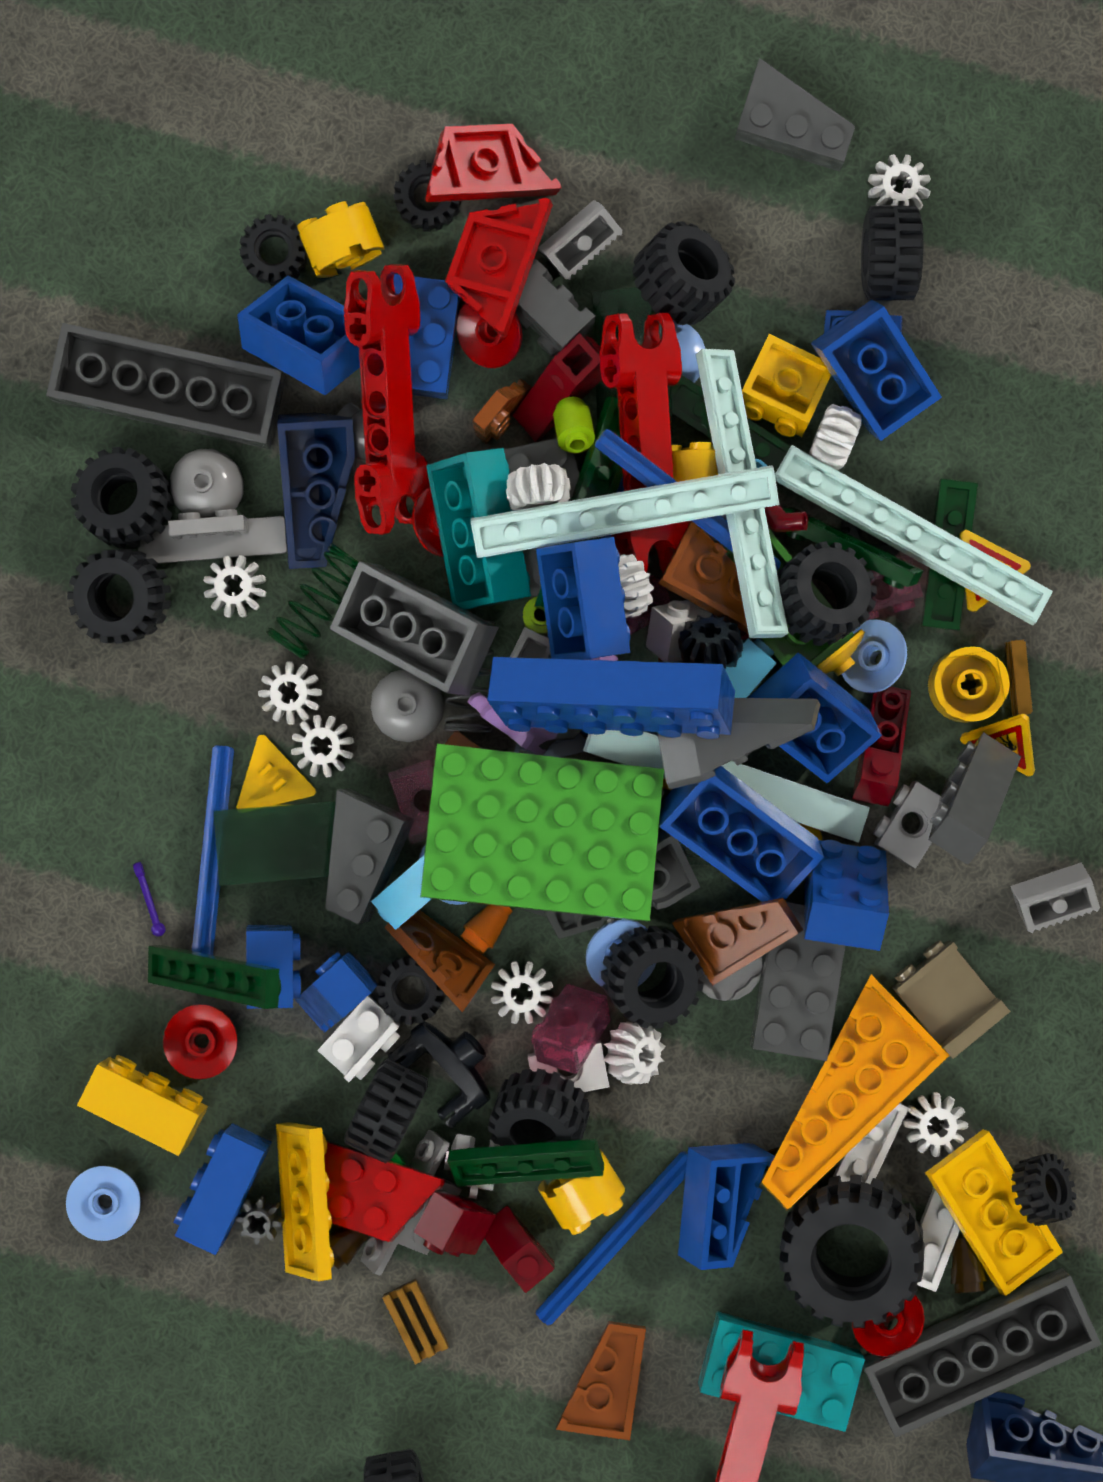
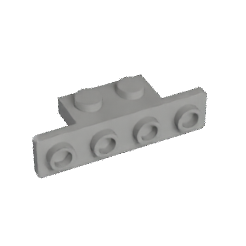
M235 509L215 511V517L200 518V513L197 512L178 514V520L168 521V525H164L165 529L161 534L157 531L152 534L155 540L148 544L141 540L140 547H138V551L146 554V559L153 558L159 564L223 559L227 555L231 558H236L239 555L248 557L285 554L287 552L285 518L283 516L247 519L244 515H238Z
M428 1130L424 1139L417 1145L415 1156L409 1167L434 1175L449 1148V1143L437 1132ZM446 1180L444 1186L436 1192L459 1196L462 1189ZM432 1196L423 1205L424 1208L415 1218H411L408 1221L405 1229L393 1242H386L374 1237L366 1242L361 1262L372 1273L379 1276L382 1275L398 1244L428 1255L430 1250L423 1245L425 1239L414 1233V1230Z

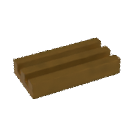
M1015 640L1006 642L1005 650L1010 682L1012 716L1031 714L1033 710L1026 641Z
M416 1279L383 1295L382 1299L415 1365L422 1362L423 1359L430 1358L435 1353L449 1348L445 1336ZM411 1290L437 1341L434 1345H431L406 1293ZM399 1297L424 1348L420 1352L393 1300Z

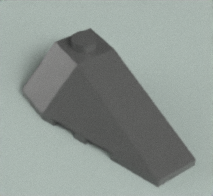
M735 698L731 735H719V738L705 739L698 737L694 733H681L680 737L675 738L664 737L658 734L665 778L669 789L705 781L716 776L715 768L733 760L736 765L748 761L747 755L758 748L766 745L767 748L774 749L815 730L820 708L818 699Z
M660 827L658 829L651 907L654 906L657 910L671 906L700 888L678 840ZM544 911L559 939L601 927L604 921L612 919L608 917Z

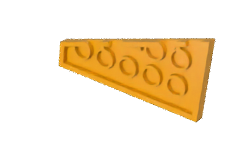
M872 974L867 980L828 1055L827 1061L824 1062L761 1182L787 1211L950 1056Z

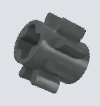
M263 1194L255 1204L252 1200L247 1199L243 1204L246 1212L239 1213L235 1221L243 1223V1231L240 1236L248 1235L254 1238L256 1245L264 1236L274 1240L277 1235L274 1227H280L284 1222L283 1217L277 1216L279 1202L272 1204L266 1201V1196ZM263 1216L266 1219V1222L261 1221L258 1224L254 1221V1217L260 1218Z

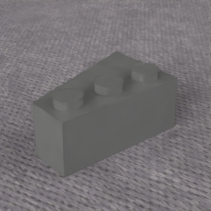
M350 788L337 790L325 909L358 925L371 921L376 909L371 901L385 889L415 819Z

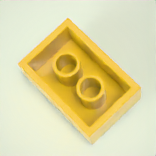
M116 1055L115 1059L108 1057L97 1064L77 1106L177 1156L190 1145L208 1108L207 1105L201 1103L203 1100L201 1095L186 1088L179 1092L168 1086L170 1081L167 1078L154 1072H149L147 1076L135 1070L136 1063L120 1055Z

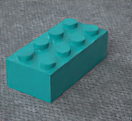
M504 448L467 452L426 465L452 603L467 610L530 597V576L526 570L523 550L477 558L471 527V518L514 511L510 509V503L507 500L506 494L509 465L505 458Z
M717 1311L698 1380L700 1393L719 1398L727 1357L734 1348L742 1329L753 1332L752 1356L764 1365H774L784 1360L793 1341L804 1343L801 1378L802 1393L796 1414L776 1413L846 1432L865 1361L860 1350Z

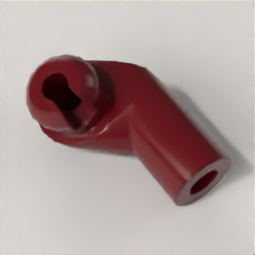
M780 505L765 507L767 524L771 531L778 533L807 530L808 517L805 511L786 513Z

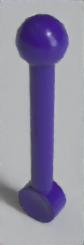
M134 863V872L139 880L153 924L151 932L154 936L161 937L164 935L166 928L159 921L142 863Z

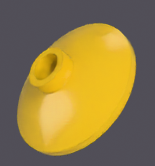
M863 629L857 631L854 634L855 636L816 667L825 674L834 671L837 676H840L854 665L855 661L851 656L865 633Z

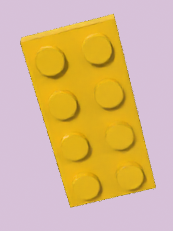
M292 1122L276 1124L281 1213L284 1218L282 1229L285 1272L318 1282L332 1279L331 1268L334 1264V1255L329 1242V1230L332 1225V1219L327 1209L326 1193L329 1190V1178L325 1172L324 1155L327 1151L326 1138L322 1127Z
M982 1129L926 1171L925 1174L998 1292L1007 1296L1062 1254L1063 1251L1047 1225L1035 1226L1034 1223L1027 1221L1028 1215L1022 1216L1020 1213L1022 1205H1016L1014 1199L1018 1198L1017 1192H1012V1186L1016 1185V1182L1011 1180L1012 1174L1015 1172L990 1131Z

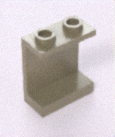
M939 940L925 950L923 955L926 959L919 965L914 967L912 964H909L896 974L894 978L897 980V983L892 986V989L936 1042L950 1055L949 1057L954 1059L1011 1011L1002 1000L996 998L957 951L958 947L954 942L948 940L943 944Z

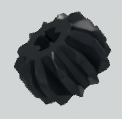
M712 613L709 618L697 615L695 622H685V627L680 632V637L678 638V646L683 663L723 664L726 669V667H736L738 658L742 657L743 639H741V631L737 623H731L728 616L718 619Z

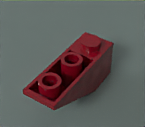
M578 333L551 360L512 415L535 442H539L555 426L553 413L559 401L567 397L583 399L602 380L599 355L601 347L592 338Z
M890 686L883 691L872 694L869 710L882 736L859 755L852 799L886 807L889 806L898 787L911 697L910 690Z

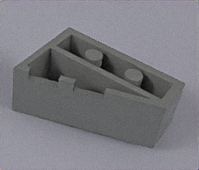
M759 58L735 140L840 172L855 126Z

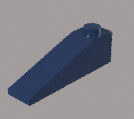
M316 412L279 414L277 427L289 569L326 567L327 560L323 552H330L328 546L333 542L339 513L355 458L352 417Z
M996 1392L975 1402L966 1443L971 1478L994 1482L1103 1481V1435L1081 1425L1077 1426L1074 1430L1056 1422L1057 1414L1046 1409L1041 1415L1023 1407L1025 1399L1014 1394Z

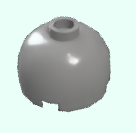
M197 449L185 454L175 464L170 475V493L174 504L182 513L197 512L200 513V518L215 517V511L236 509L244 495V478L239 466L227 454L216 449Z
M401 669L390 672L378 682L372 692L370 708L373 721L382 733L396 741L414 742L426 738L435 731L443 718L445 703L440 689Z

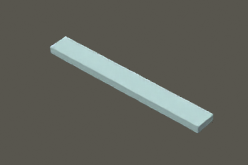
M701 349L696 353L713 449L715 450L718 475L757 468L734 350ZM765 508L726 514L749 638H782L789 632Z
M793 445L789 448L775 473L776 482L1031 625L1037 622L1053 592L831 466L820 462V460Z
M770 465L471 518V527L477 558L771 507L779 505L774 467Z
M605 730V733L600 735L588 734L583 749L584 752L623 765L664 769L657 735L643 732L640 736H628L615 730ZM734 761L722 765V767L797 823L859 843L870 807L743 764L736 765Z

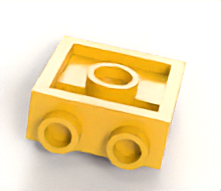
M769 334L742 389L747 418L753 421H759L763 418L775 424L776 431L781 435L792 437L796 434L802 437L831 377L821 358Z

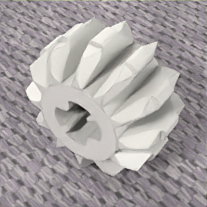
M894 154L889 156L888 165L879 161L875 166L878 174H870L868 182L875 186L868 191V197H880L876 205L916 206L920 211L923 207L920 199H927L930 196V191L923 187L930 182V176L918 175L924 167L923 163L919 162L914 167H911L909 165L911 156L905 155L902 163L899 164L898 158ZM897 179L905 182L902 193L894 191L896 185L893 184Z
M832 404L827 407L817 429L809 455L836 470L844 467L859 433L862 422L861 415L843 405L840 407Z
M543 463L541 465L531 464L529 467H520L517 471H513L508 475L506 494L507 500L510 503V509L516 511L567 502L570 499V480L567 478L566 469L556 464L547 465Z
M633 554L620 555L618 567L621 586L625 592V617L631 619L647 611L648 605L653 603V597L650 592L654 587L649 582L650 573L645 572L643 561H637Z
M227 555L223 557L225 569L222 570L216 563L210 566L218 575L216 578L211 576L204 577L203 581L205 583L214 585V588L204 592V596L206 598L218 596L212 603L211 608L217 611L225 605V617L231 618L236 606L238 614L243 618L247 616L245 604L248 603L254 610L260 608L259 604L252 598L254 595L266 597V591L255 588V585L266 582V577L264 575L252 577L259 568L257 563L253 562L245 569L246 557L239 555L234 567L231 557ZM238 577H241L243 581L240 583V587L243 591L239 595L232 592V596H229L227 593L230 590V586L227 584L231 578L238 581Z
M291 661L286 662V674H283L277 665L272 666V672L277 678L273 680L270 677L263 676L261 681L271 685L270 690L258 691L259 697H271V700L265 703L262 709L267 712L277 707L273 714V720L277 722L282 719L285 711L286 720L289 725L295 724L296 711L303 721H307L309 715L304 707L308 706L313 710H318L319 708L317 703L309 700L310 696L322 695L321 689L309 688V686L319 680L318 676L314 674L304 680L303 678L308 671V667L304 664L299 667L296 675H294V664ZM291 683H295L297 685L295 691L299 694V697L296 701L290 699V703L287 704L284 702L286 695L281 692L284 686L291 687Z
M320 715L313 716L315 729H312L307 722L302 721L300 726L307 733L304 737L300 734L292 735L294 741L303 742L302 747L291 749V754L305 755L297 764L300 769L306 767L310 762L313 763L310 769L311 776L316 777L320 765H322L325 777H331V763L339 771L345 769V765L338 759L340 755L348 759L353 758V753L342 750V745L353 744L354 738H340L348 729L346 724L340 725L333 731L336 722L335 717L329 716L324 728ZM318 737L322 740L328 738L331 740L332 745H328V747L332 748L328 755L325 753L316 754L313 747H317L314 741Z
M517 961L511 963L513 976H510L503 968L498 971V974L506 981V984L498 981L492 982L491 988L503 991V994L493 996L491 1001L493 1004L505 1001L506 1004L498 1012L501 1017L505 1016L512 1009L514 1011L511 1018L512 1023L517 1024L519 1013H525V1020L527 1024L533 1023L532 1009L541 1017L546 1014L545 1009L538 1004L539 1001L546 1004L553 1002V997L541 994V991L553 988V983L546 981L539 984L538 981L546 974L543 968L532 976L530 975L533 968L532 962L527 961L525 973H520L519 964ZM521 983H526L529 985L528 991L532 990L533 995L532 997H525L523 1002H518L515 1000L517 994L512 995L511 990L512 988H519Z
M629 1021L620 1022L618 1029L610 1030L611 1041L604 1044L608 1048V1054L603 1059L609 1064L607 1073L612 1074L617 1080H621L622 1083L630 1085L649 1083L651 1076L659 1075L657 1066L659 1063L664 1062L660 1056L661 1051L666 1047L660 1042V1032L653 1029L651 1025L648 1028L640 1027L637 1022L632 1023Z
M933 1092L931 1104H929L927 1099L920 1095L917 1098L922 1106L920 1110H917L914 1106H908V1112L916 1116L915 1119L903 1121V1125L906 1128L915 1129L906 1138L909 1142L919 1140L917 1150L920 1153H924L930 1146L931 1155L938 1157L940 1145H943L949 1154L954 1151L950 1143L952 1139L961 1144L964 1142V1138L956 1133V1131L968 1128L966 1121L957 1120L963 1116L965 1110L961 1106L952 1109L955 1099L951 1096L946 1097L941 1103L940 1094ZM934 1116L939 1120H944V1124L940 1123L942 1130L937 1133L932 1129H927V1125L932 1126L929 1120Z

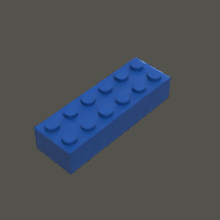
M493 657L487 701L505 726L519 732L530 731L531 727L545 728V730L553 733H566L568 729H582L585 733L600 735L604 734L605 730H615L628 736H640L643 732H658L661 736L675 738L680 737L681 733H694L701 738L716 739L719 738V735H731L735 689L723 664Z

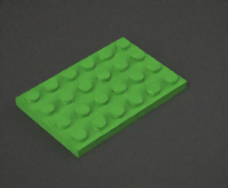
M436 744L420 898L650 921L664 769Z

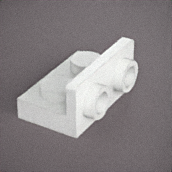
M369 995L317 1050L345 1075L343 1078L348 1082L354 1076L361 1080L375 1065L371 1060L372 1056L380 1048L386 1053L400 1037L395 1031L401 1024L393 1020V1017L389 1014L387 1015L383 1011L384 1008Z

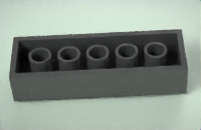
M62 323L46 396L55 403L271 449L286 376L281 370Z
M1060 1268L1017 1287L1007 1296H997L924 1329L918 1341L908 1349L898 1351L886 1357H878L872 1354L865 1356L863 1369L889 1427L896 1438L1102 1344L1071 1276L1063 1268Z

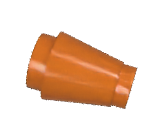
M487 905L463 926L465 930L460 936L471 947L484 954L488 948L493 949L509 915L513 911L510 907Z

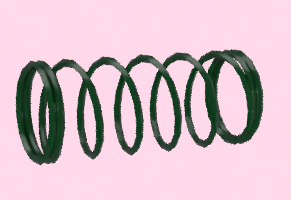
M331 543L328 546L330 552L325 551L323 555L350 583L351 579L328 555L351 566L353 569H356L358 561ZM312 568V573L338 600L306 584H300V589L327 617L296 601H288L291 609L315 633L283 617H276V621L303 649H300L273 628H268L269 631H266L270 637L301 659H305V656L309 654V649L283 622L316 638H320L321 634L294 605L325 621L332 622V616L306 589L340 605L342 598L316 572L346 587L349 585L318 568Z

